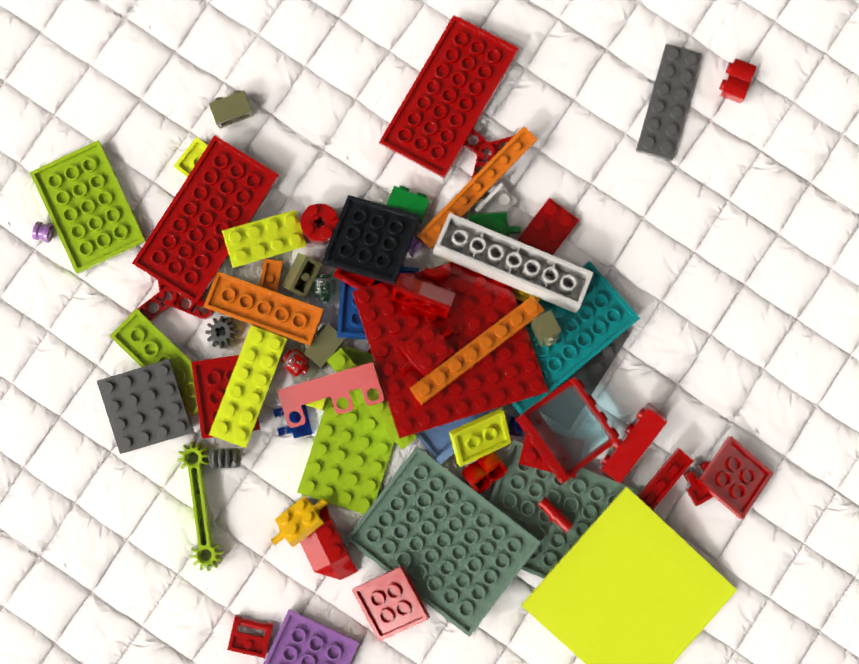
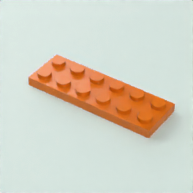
M218 271L203 306L209 310L312 346L325 311L322 308Z

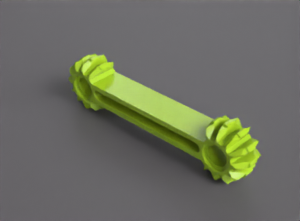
M192 441L190 442V448L186 444L183 445L185 452H178V454L183 455V458L177 459L178 462H184L180 466L181 469L188 466L198 548H191V551L196 554L191 555L190 559L196 558L197 561L193 565L196 566L200 563V571L205 566L207 571H211L212 566L216 569L219 567L217 562L223 561V558L218 555L224 554V551L217 550L221 546L220 543L215 546L213 545L203 464L209 465V462L205 460L209 454H204L208 447L201 449V442H198L195 446V443ZM194 452L199 457L196 463L190 461V455ZM195 468L198 474L200 494L197 491ZM201 518L204 519V527L207 542L206 544L204 543ZM205 549H208L212 554L210 560H206L203 557Z

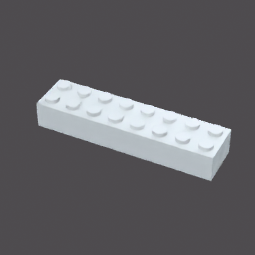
M451 213L448 214L433 254L574 313L580 308L594 273Z

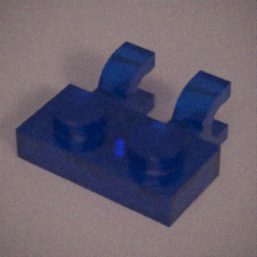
M305 404L301 405L306 419L305 424L294 428L289 426L277 428L279 436L293 433V438L296 439L313 434ZM282 408L273 409L275 418L285 416ZM292 411L289 419L293 423H298L301 416L297 411Z

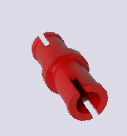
M547 497L537 505L550 517L549 520L551 522L554 521L564 533L574 525L561 513L562 510L560 508L557 509Z

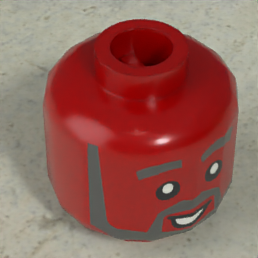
M290 349L281 360L283 363L282 368L293 377H298L300 374L304 376L310 368L308 365L310 359L299 349H294L293 351Z

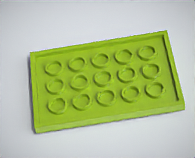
M99 140L30 172L76 274L85 272L146 242Z

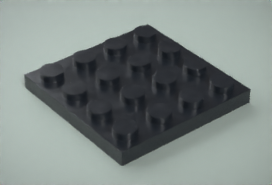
M348 195L339 216V222L335 226L325 251L322 264L395 285L419 224L420 215Z

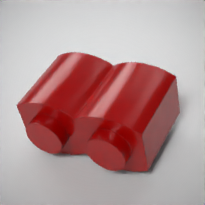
M737 58L734 59L733 63L729 62L725 71L728 74L726 80L722 79L719 90H721L720 96L741 104L746 96L757 66Z
M492 452L468 465L461 474L472 488L480 494L487 490L494 481L503 477L508 469L499 457Z

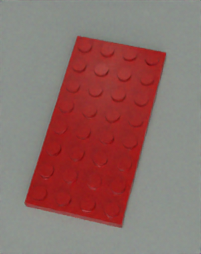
M453 15L381 137L379 144L445 179L518 54L519 48Z
M214 135L132 264L198 305L214 280L217 271L219 272L229 256L222 230L251 222L280 177L279 174Z

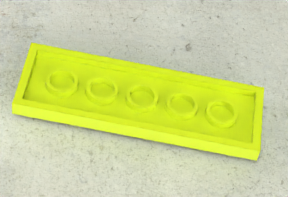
M252 325L250 326L209 435L247 448L287 338Z

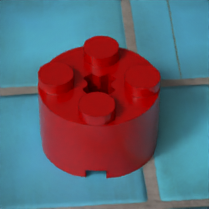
M322 203L309 205L301 216V229L310 242L317 245H325L329 243L339 218L336 211L329 205ZM323 221L325 225H321V227L318 228L317 223Z

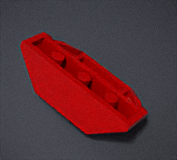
M326 505L319 511L320 518L324 523L303 539L300 544L314 572L342 580L358 572Z

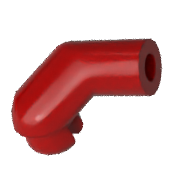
M443 264L436 270L425 267L422 276L439 282L449 277L451 266Z

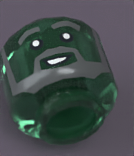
M317 274L312 283V295L319 298L320 302H329L330 298L337 295V280L332 278L331 274Z

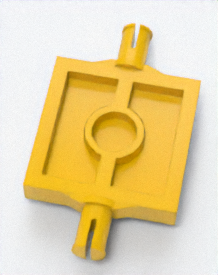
M304 495L274 519L280 533L271 539L272 543L276 546L283 539L287 540L292 547L300 543L324 523L320 518L319 511L328 505L326 500L322 498L314 505Z

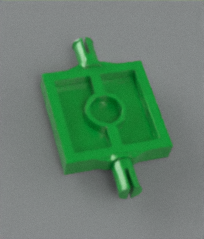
M507 211L468 213L469 221L509 237L510 234H521V226H509Z

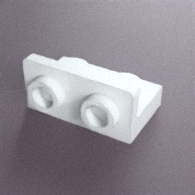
M501 182L498 186L495 184L488 191L489 195L485 199L482 197L475 204L477 207L475 213L508 211L517 202V199L504 188V184Z

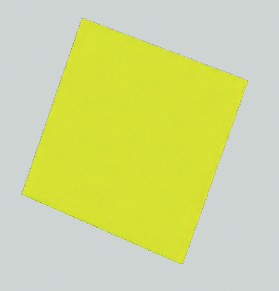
M625 487L525 599L521 606L585 664H673L735 594L737 589L628 487Z

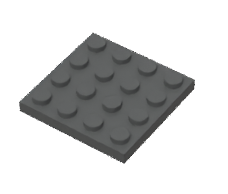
M171 358L96 381L120 454L194 432Z

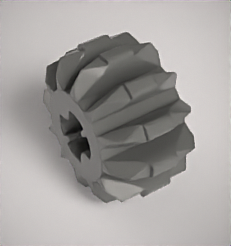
M220 316L219 322L216 318H213L214 325L207 324L211 330L205 331V334L211 335L207 338V341H213V347L219 344L220 349L224 348V343L227 347H231L229 341L236 342L237 340L232 336L239 334L238 331L233 330L237 325L235 323L231 324L232 319L230 318L225 321V318ZM225 328L224 332L226 334L224 336L220 335L218 331Z
M238 448L212 449L209 451L208 462L212 469L238 468L241 466L242 458Z

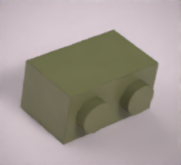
M244 90L233 91L230 93V96L224 98L217 97L211 103H208L219 129L254 116Z
M298 253L281 287L305 298L322 264L304 254Z
M550 310L533 318L531 328L540 346L546 345L550 347L556 344L561 334V329L552 311Z
M329 324L326 327L324 325L320 327L316 333L318 336L313 341L312 346L305 345L304 354L322 369L328 363L326 360L336 353L347 341L346 338H337V331Z

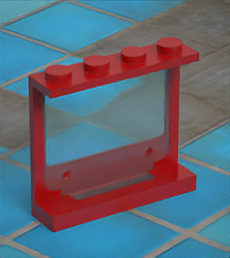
M575 377L569 379L515 418L560 483H565L576 471L612 445L620 443L618 439L619 434L616 429L608 425L607 416L603 411L599 412L595 406L597 405L595 399L591 395H587L584 390L586 388L580 379Z

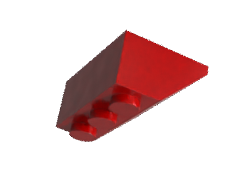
M400 273L393 288L392 300L447 319L456 293L452 292L453 290L448 287H437L429 280L421 281L412 274L405 273L404 275Z

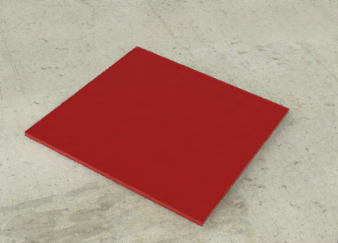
M453 262L447 263L451 266L449 277L439 282L422 276L424 270L413 273L412 275L418 280H429L437 287H448L453 290L452 292L456 293L447 319L392 300L394 285L384 282L352 292L399 439L548 392L526 326L423 405L410 391V388L422 380L424 376L413 367L405 374L399 369V367L407 362L405 354L399 347L428 322L439 332L444 331L448 326H451V329L455 331L446 338L448 344L455 351L445 360L447 361L518 307L511 286ZM442 265L430 269L436 270L440 268Z

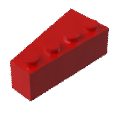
M647 403L644 408L642 407L636 415L637 418L624 430V436L621 439L618 438L620 443L614 444L612 446L614 449L610 455L607 453L601 460V470L618 483L623 481L667 424V416L650 403Z

